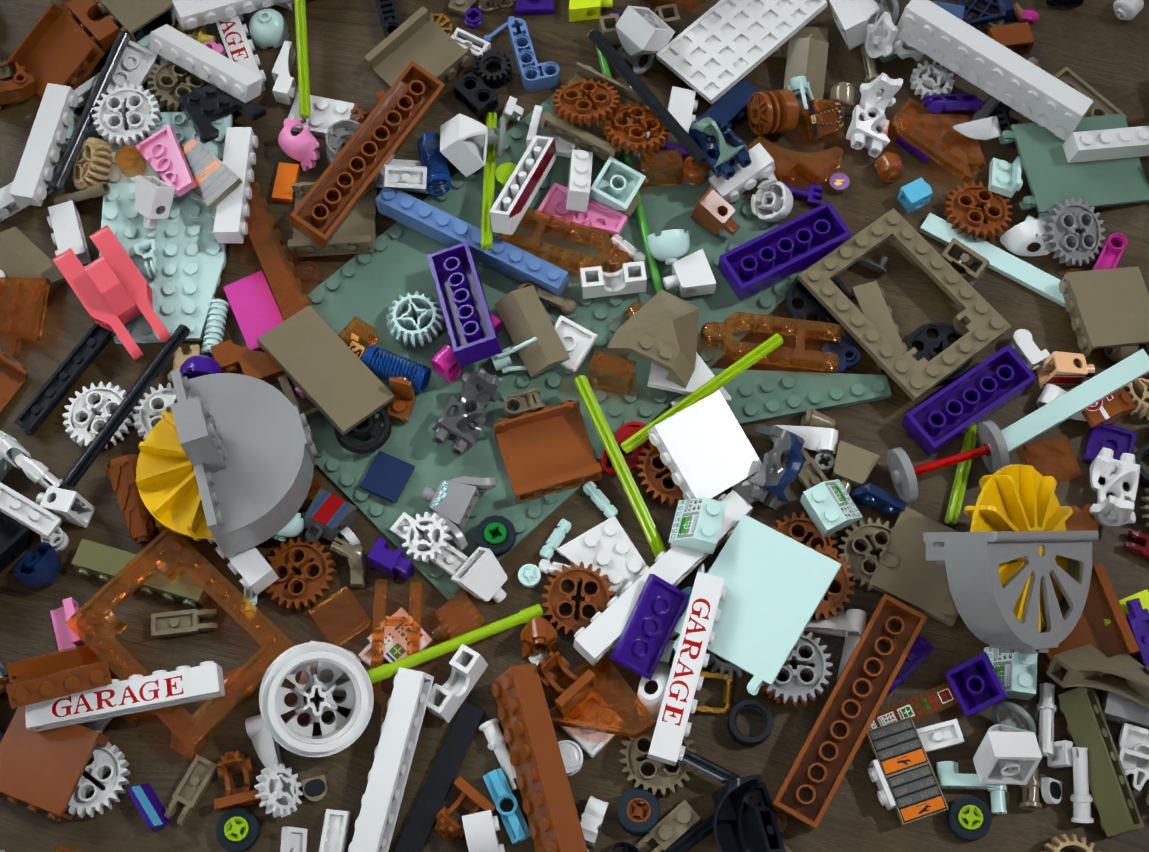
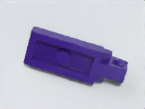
M1139 598L1128 600L1126 605L1129 614H1125L1140 650L1138 652L1140 662L1143 666L1149 665V611L1147 608H1142Z

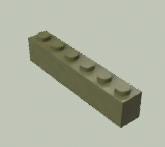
M86 539L81 540L71 563L77 569V573L83 576L90 577L91 574L96 575L101 581L111 583L113 580L119 582L120 586L127 589H132L133 587L140 588V591L147 595L157 593L163 599L172 602L175 599L181 600L184 605L196 608V605L205 606L214 584L209 575Z
M1078 687L1059 694V707L1065 715L1069 735L1073 738L1076 747L1088 748L1089 786L1093 797L1092 802L1098 809L1101 818L1100 824L1103 831L1106 832L1107 837H1112L1145 828L1095 688Z

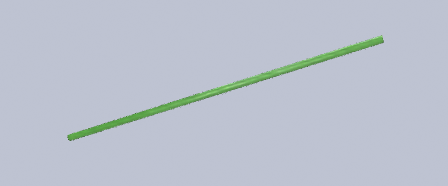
M596 47L602 74H607L611 78L607 58ZM622 149L621 153L624 164L634 169L630 152L626 154V149ZM638 190L636 196L640 199V202L635 211L655 293L657 294L661 289L663 290L656 259L651 255L648 248L647 236L650 233Z

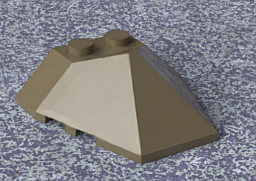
M661 289L616 330L607 350L624 359H627L631 352L669 371L666 379L686 388L695 370L700 308Z

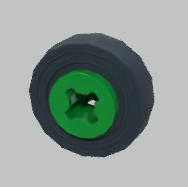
M493 515L486 517L480 522L476 529L475 538L478 547L490 549L494 556H501L509 552L514 546L516 531L510 520L503 516Z

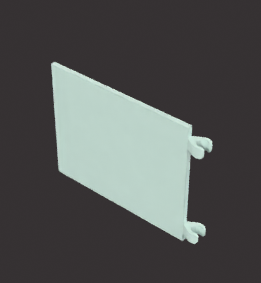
M743 514L707 573L724 578L723 586L727 587L724 601L719 600L718 608L722 609L719 622H714L712 631L716 632L712 645L707 646V650L753 675V678L747 685V690L750 694L757 695L763 681L772 686L842 564ZM687 608L685 609L684 613L682 614L681 618L679 619L674 628V632L678 633L679 635L682 630ZM679 637L673 644L675 652L679 641Z

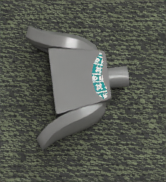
M459 475L450 478L448 481L442 480L437 490L427 486L423 491L422 499L431 502L429 505L431 514L436 513L439 519L443 518L446 521L444 526L447 525L451 528L447 534L452 536L451 540L458 545L461 551L468 545L466 537L462 532L478 501L479 493L487 492L496 487L497 477Z

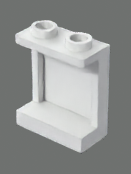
M535 105L526 138L527 148L534 136L540 135L555 138L557 156L571 158L572 149L581 150V148L542 129L541 117L544 114L543 106Z
M393 159L389 165L384 164V171L378 179L384 187L426 189L427 167L420 166L421 162L419 160Z

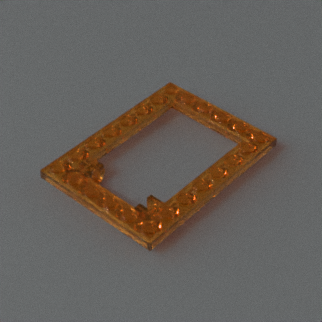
M166 527L65 623L102 661L107 660L109 668L122 681L128 680V677L132 675L150 676L151 674L115 639L127 626L113 611L159 569L172 583L185 572L262 647L224 683L225 696L208 699L193 715L181 704L151 710L193 751L261 684L265 672L271 663L284 651L296 645L181 534Z

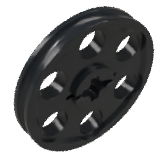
M797 277L790 285L785 300L786 309L792 321L803 330L811 333H827L838 328L841 325L838 321L833 323L828 321L827 314L829 312L822 304L817 306L816 298L808 290L803 291L799 288L798 284L800 281ZM837 277L833 278L831 281L850 300L849 292L843 282ZM792 301H801L803 304V308H794L792 305ZM814 316L817 320V324H808L806 322V317Z
M928 323L920 326L912 333L907 342V348L909 351L912 349V344H921L923 350L917 352L915 357L917 361L924 357L929 362L937 355L936 351L940 344L941 352L951 345L948 342V337L953 336L959 339L963 335H960L951 325ZM929 330L935 331L938 337L935 339L929 338L926 332ZM972 359L938 385L952 383L963 376Z

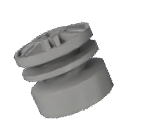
M350 119L340 120L328 128L325 137L329 165L361 124Z

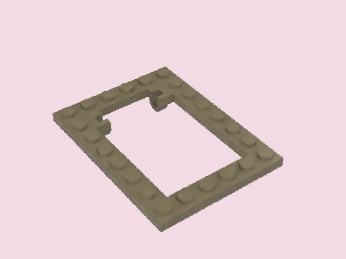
M894 208L798 276V280L914 402L1011 328V325ZM890 238L963 310L953 319L955 330L963 336L929 362L924 357L917 361L915 356L918 350L915 347L902 355L831 281Z

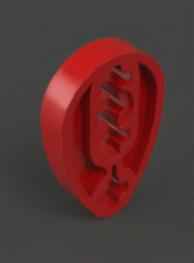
M635 421L628 422L613 434L620 451H622L621 443L644 428L645 424ZM649 439L631 451L630 455L622 453L629 470L642 464L637 459L639 456H644L641 451L643 448L648 449ZM604 448L599 462L602 472L607 475L616 474L615 469L612 467L606 468L605 466L607 464L606 459L610 461V458Z

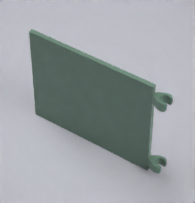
M1124 113L1083 117L1074 132L1127 128L1128 124ZM1036 122L1013 124L1010 126L1011 131H1003L1002 136L998 138L1002 145L1015 141L1032 196H1025L1023 201L1019 203L1022 210L1036 207L1038 214L1048 213L1049 209H1053V204L1072 197L1074 199L1081 198L1082 202L1088 201V207H1104L1149 201V184L1139 157L1068 163L1062 146L1065 141L1047 128L1039 126Z

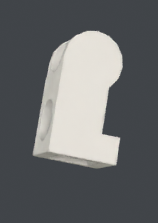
M1019 329L1014 333L1010 341V348L1031 371L1037 369L1050 356V353L1047 349L1040 351L1028 330Z

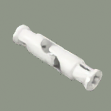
M0 432V456L14 467L22 468L31 481L39 483L46 490L50 486L58 488L61 485L63 479L56 478L48 471L49 468L40 461L31 459V455L26 449L10 436H5ZM10 448H18L22 451L16 456L14 461L8 455Z

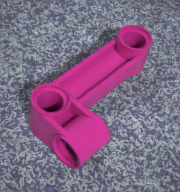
M1113 233L1109 236L1092 270L1116 268L1128 242L1123 234Z
M491 313L498 334L503 327V321ZM445 345L430 361L433 371L449 383L454 382L461 373L462 368L454 350L448 345Z

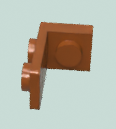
M390 377L389 383L394 400L390 402L387 412L391 419L408 423L416 401L412 383L404 377Z

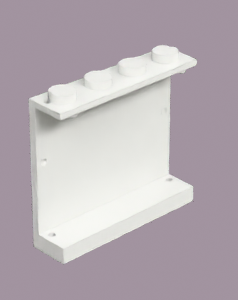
M719 390L647 431L650 442L660 452L661 461L671 471L672 480L682 490L684 500L700 497L711 499L756 473L762 465Z

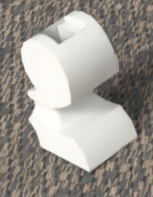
M590 796L580 821L586 845L592 848L595 846L598 828L603 823L609 805L608 802L601 801L593 796Z

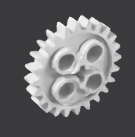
M124 83L122 89L118 85H115V91L108 89V95L101 94L102 101L96 100L99 107H93L96 113L92 115L94 119L93 124L99 135H102L105 141L109 140L112 145L117 142L119 147L122 146L123 142L128 147H130L132 141L137 145L138 139L145 140L146 134L151 136L150 130H157L158 128L155 123H160L158 117L161 115L160 106L154 94L151 95L149 89L144 90L141 85L136 88L134 83H132L130 88Z
M100 381L98 387L91 383L90 389H87L85 386L82 387L83 393L75 391L76 399L69 398L72 404L64 406L68 413H64L62 416L66 420L63 422V425L67 428L65 431L73 442L77 441L80 447L85 444L87 448L99 433V429L111 417L112 411L117 409L128 394L119 385L114 387L109 382L105 387L103 382ZM100 400L98 404L93 405L95 401ZM130 412L108 443L111 442L116 446L117 438L124 440L122 434H130L127 426H134V423L130 420L133 419L134 412ZM88 417L86 421L81 422L83 418Z
M168 382L167 388H163L159 384V390L157 391L150 387L151 394L145 393L143 395L145 400L140 399L138 402L139 406L134 407V412L136 413L133 415V420L136 421L134 426L135 429H139L137 431L138 436H144V441L154 426L163 418L160 413L163 410L169 413L172 410L171 404L177 403L175 390L171 387L170 382ZM163 405V408L154 409V406Z
M109 742L106 747L97 744L90 759L94 758V761L85 768V771L106 787L105 790L102 791L82 775L65 812L68 810V813L72 816L77 813L81 818L87 812L93 818L95 810L102 815L104 812L103 807L107 806L109 809H112L111 802L113 800L120 802L117 795L118 793H126L122 785L130 783L124 777L130 775L131 772L125 768L129 763L124 759L125 755L121 751L119 752V748L116 745L112 746ZM111 771L110 776L103 779L104 774ZM95 790L93 796L86 799L87 794Z

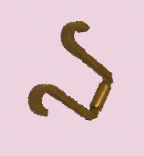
M700 672V676L705 678L712 677L726 681L722 700L724 707L696 706L695 711L726 714L730 710V704H732L733 685H731V681L733 679L729 677L728 673L720 676V673Z

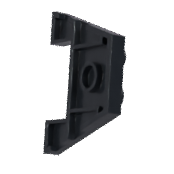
M212 84L179 97V105L188 120L192 121L194 130L200 134V140L204 144L219 137V130L210 124L211 122L235 111L241 112L253 122L266 116L267 111L265 107L252 101L244 103Z

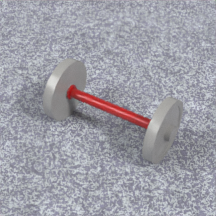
M992 420L981 422L976 427L978 448L913 467L910 458L901 447L890 449L887 453L888 471L899 498L906 503L917 500V475L981 456L991 474H994L1004 466L1010 465L1009 451L1001 430Z

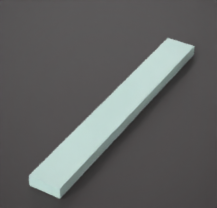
M929 213L920 227L919 232L946 246L955 238L989 260L988 268L1065 307L1063 294L1059 291L1060 279L986 241H982L978 237L975 241L973 235L965 238V232L957 234L958 228L952 229L951 223H947L946 220L932 213Z
M1144 349L1139 350L1001 430L1009 453L1149 373V356Z

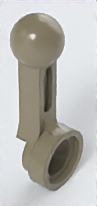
M528 282L522 283L518 287V289L533 285L541 301L545 299L549 305L560 309L566 315L573 314L576 311V302L571 298L564 299Z

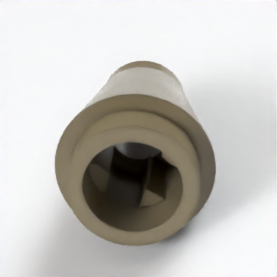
M813 408L811 410L805 409L801 426L834 429L835 419H831Z

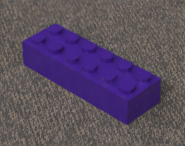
M827 202L720 255L718 269L739 301L818 262L849 240L852 233L830 202Z
M466 241L428 254L427 257L452 347L460 366L463 367L503 353L476 262L468 242Z
M1007 345L908 412L901 425L930 458L965 434L972 426L978 425L1030 389L1037 377Z

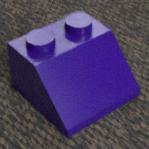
M986 652L945 672L966 717L977 715L1008 697Z

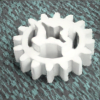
M934 60L932 64L925 61L924 66L919 63L917 69L914 68L909 80L911 83L910 89H915L914 95L920 94L921 100L929 95L950 94L955 82L953 80L954 74L949 73L948 68L944 69L943 65H936Z
M428 512L424 513V517L417 513L415 521L409 518L408 521L411 525L409 527L404 526L403 529L407 533L401 535V538L406 540L402 544V547L408 549L406 553L409 556L414 555L413 559L417 561L422 558V561L428 563L429 557L437 561V554L444 556L443 548H450L446 541L452 539V536L447 534L451 528L447 525L444 526L446 521L443 518L439 519L436 513L431 517V514ZM422 532L427 534V536L429 537L428 539L431 541V543L425 539ZM426 548L432 549L430 551L423 552Z
M274 763L262 769L261 775L256 776L257 781L260 783L254 785V788L259 790L255 797L261 798L259 806H266L265 813L273 812L274 818L290 815L292 812L297 811L296 806L302 803L298 798L303 795V792L299 791L298 788L302 786V783L296 781L298 774L292 775V768L288 767L285 769L284 763L279 765Z

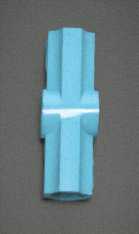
M502 768L495 769L484 775V782L512 845L530 837L528 825ZM504 800H511L514 803V807L510 812H504L500 809V805Z

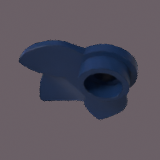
M837 335L835 343H826L818 350L820 355L828 360L824 368L825 373H842L847 367H854L861 360L859 349L854 347L851 340L846 336ZM848 354H853L851 358L846 357Z

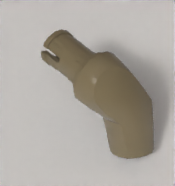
M336 536L335 541L330 546V550L347 557L350 567V587L364 588L367 573L364 548L359 544L353 546Z

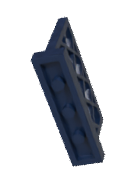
M957 0L958 5L965 6L963 21L971 26L1003 19L1005 23L1013 22L1014 7L1011 0H974L971 6L963 3L964 0ZM978 2L986 5L983 11L975 8ZM990 8H994L999 11L998 14L991 15L987 12ZM971 12L979 15L976 19H968V15Z

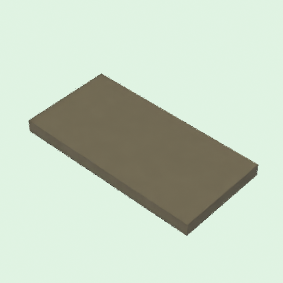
M310 305L257 338V344L342 435L348 433L394 400L393 393Z

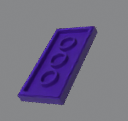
M649 574L610 659L645 679L651 680L690 595L655 574Z

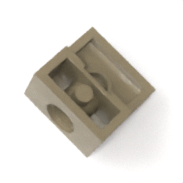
M955 238L951 240L941 254L972 287L989 267V260Z

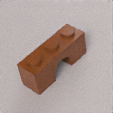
M71 0L66 3L69 10L68 13L104 53L109 51L120 32L119 27L109 16L95 21L102 14L94 0Z

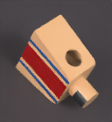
M1054 351L1036 369L1040 389H1044L1046 384H1053L1060 388L1074 387L1085 377H1093L1095 367L1093 364H1086L1083 354Z

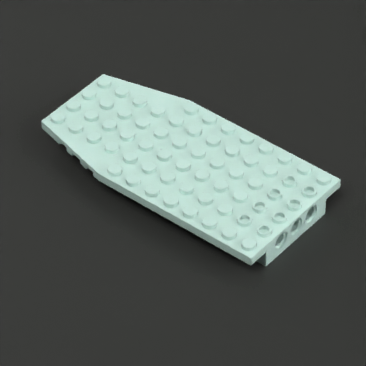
M161 112V115L158 116L160 123H155L158 129L150 130L153 135L169 124L174 129L180 147L192 136L202 143L200 134L196 133L192 121L188 120L184 112ZM232 113L211 122L210 124L219 130V137L205 144L202 143L220 161H223L227 127H232ZM107 140L113 151V159L110 168L111 172L105 181L110 187V193L103 195L101 228L106 225L109 226L152 288L153 310L172 336L178 326L182 324L190 329L189 335L183 342L202 341L207 324L208 309L211 306L209 303L210 300L215 299L214 295L221 281L220 276L226 265L227 244H218L213 233L216 207L210 210L191 191L180 197L174 193L169 217L167 219H157V225L154 229L144 227V216L135 211L134 208L136 176H155L162 181L164 180L136 149L134 141L131 142L130 147L125 142L119 147L117 142L112 145ZM155 239L158 248L156 260L159 271L158 276L155 277L152 274V278H149L144 266L145 261L136 256L134 244ZM152 248L143 250L141 253H149ZM142 313L124 324L136 343H162ZM115 335L113 337L115 343L122 344L118 336Z

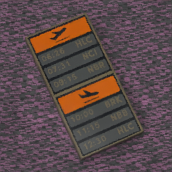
M194 136L181 146L196 183V187L190 191L210 210L215 208L242 183L241 179Z
M911 717L867 731L866 737L896 804L895 810L902 826L949 810Z

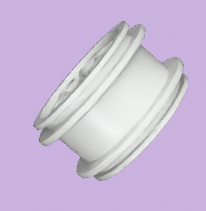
M325 642L302 643L284 651L268 667L259 691L261 716L271 736L285 749L305 757L329 756L349 747L364 732L373 711V687L363 665L346 650ZM318 661L316 673L311 674L309 662ZM324 669H330L332 672V676L328 681L320 680V672ZM300 671L308 673V679L304 683H297L295 680L296 674ZM345 672L349 680L336 685L334 682ZM285 678L295 684L293 689L281 686ZM315 688L318 695L323 697L322 700L318 701L317 708L314 702L310 701V698L314 697ZM336 689H343L345 692L344 698L340 701L333 700L332 695ZM288 693H295L297 695V700L292 705L284 703V697ZM338 706L351 709L347 718L336 711ZM294 709V715L285 723L280 715ZM325 711H332L334 713L333 720L328 723L321 720L322 714ZM301 713H308L310 715V720L307 724L301 725L297 722V718ZM314 722H319L322 735L312 736Z

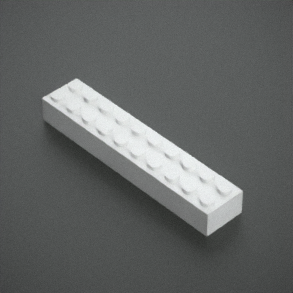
M911 0L904 8L896 27L899 31L896 37L1028 119L1036 122L1039 126L1047 128L1064 141L1075 131L1094 102L930 0Z

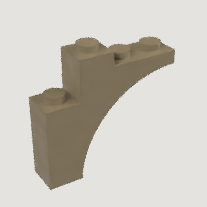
M1087 644L1053 656L1046 674L1063 688H1097L1126 697L1149 709V676L1142 671L1144 666L1126 652L1108 658L1094 646Z

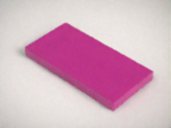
M261 270L223 287L248 349L255 351L263 350L257 344V338L284 321L264 273Z

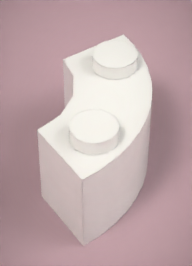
M491 810L462 816L469 852H505L504 844H499L496 831L500 830L497 815L493 816Z

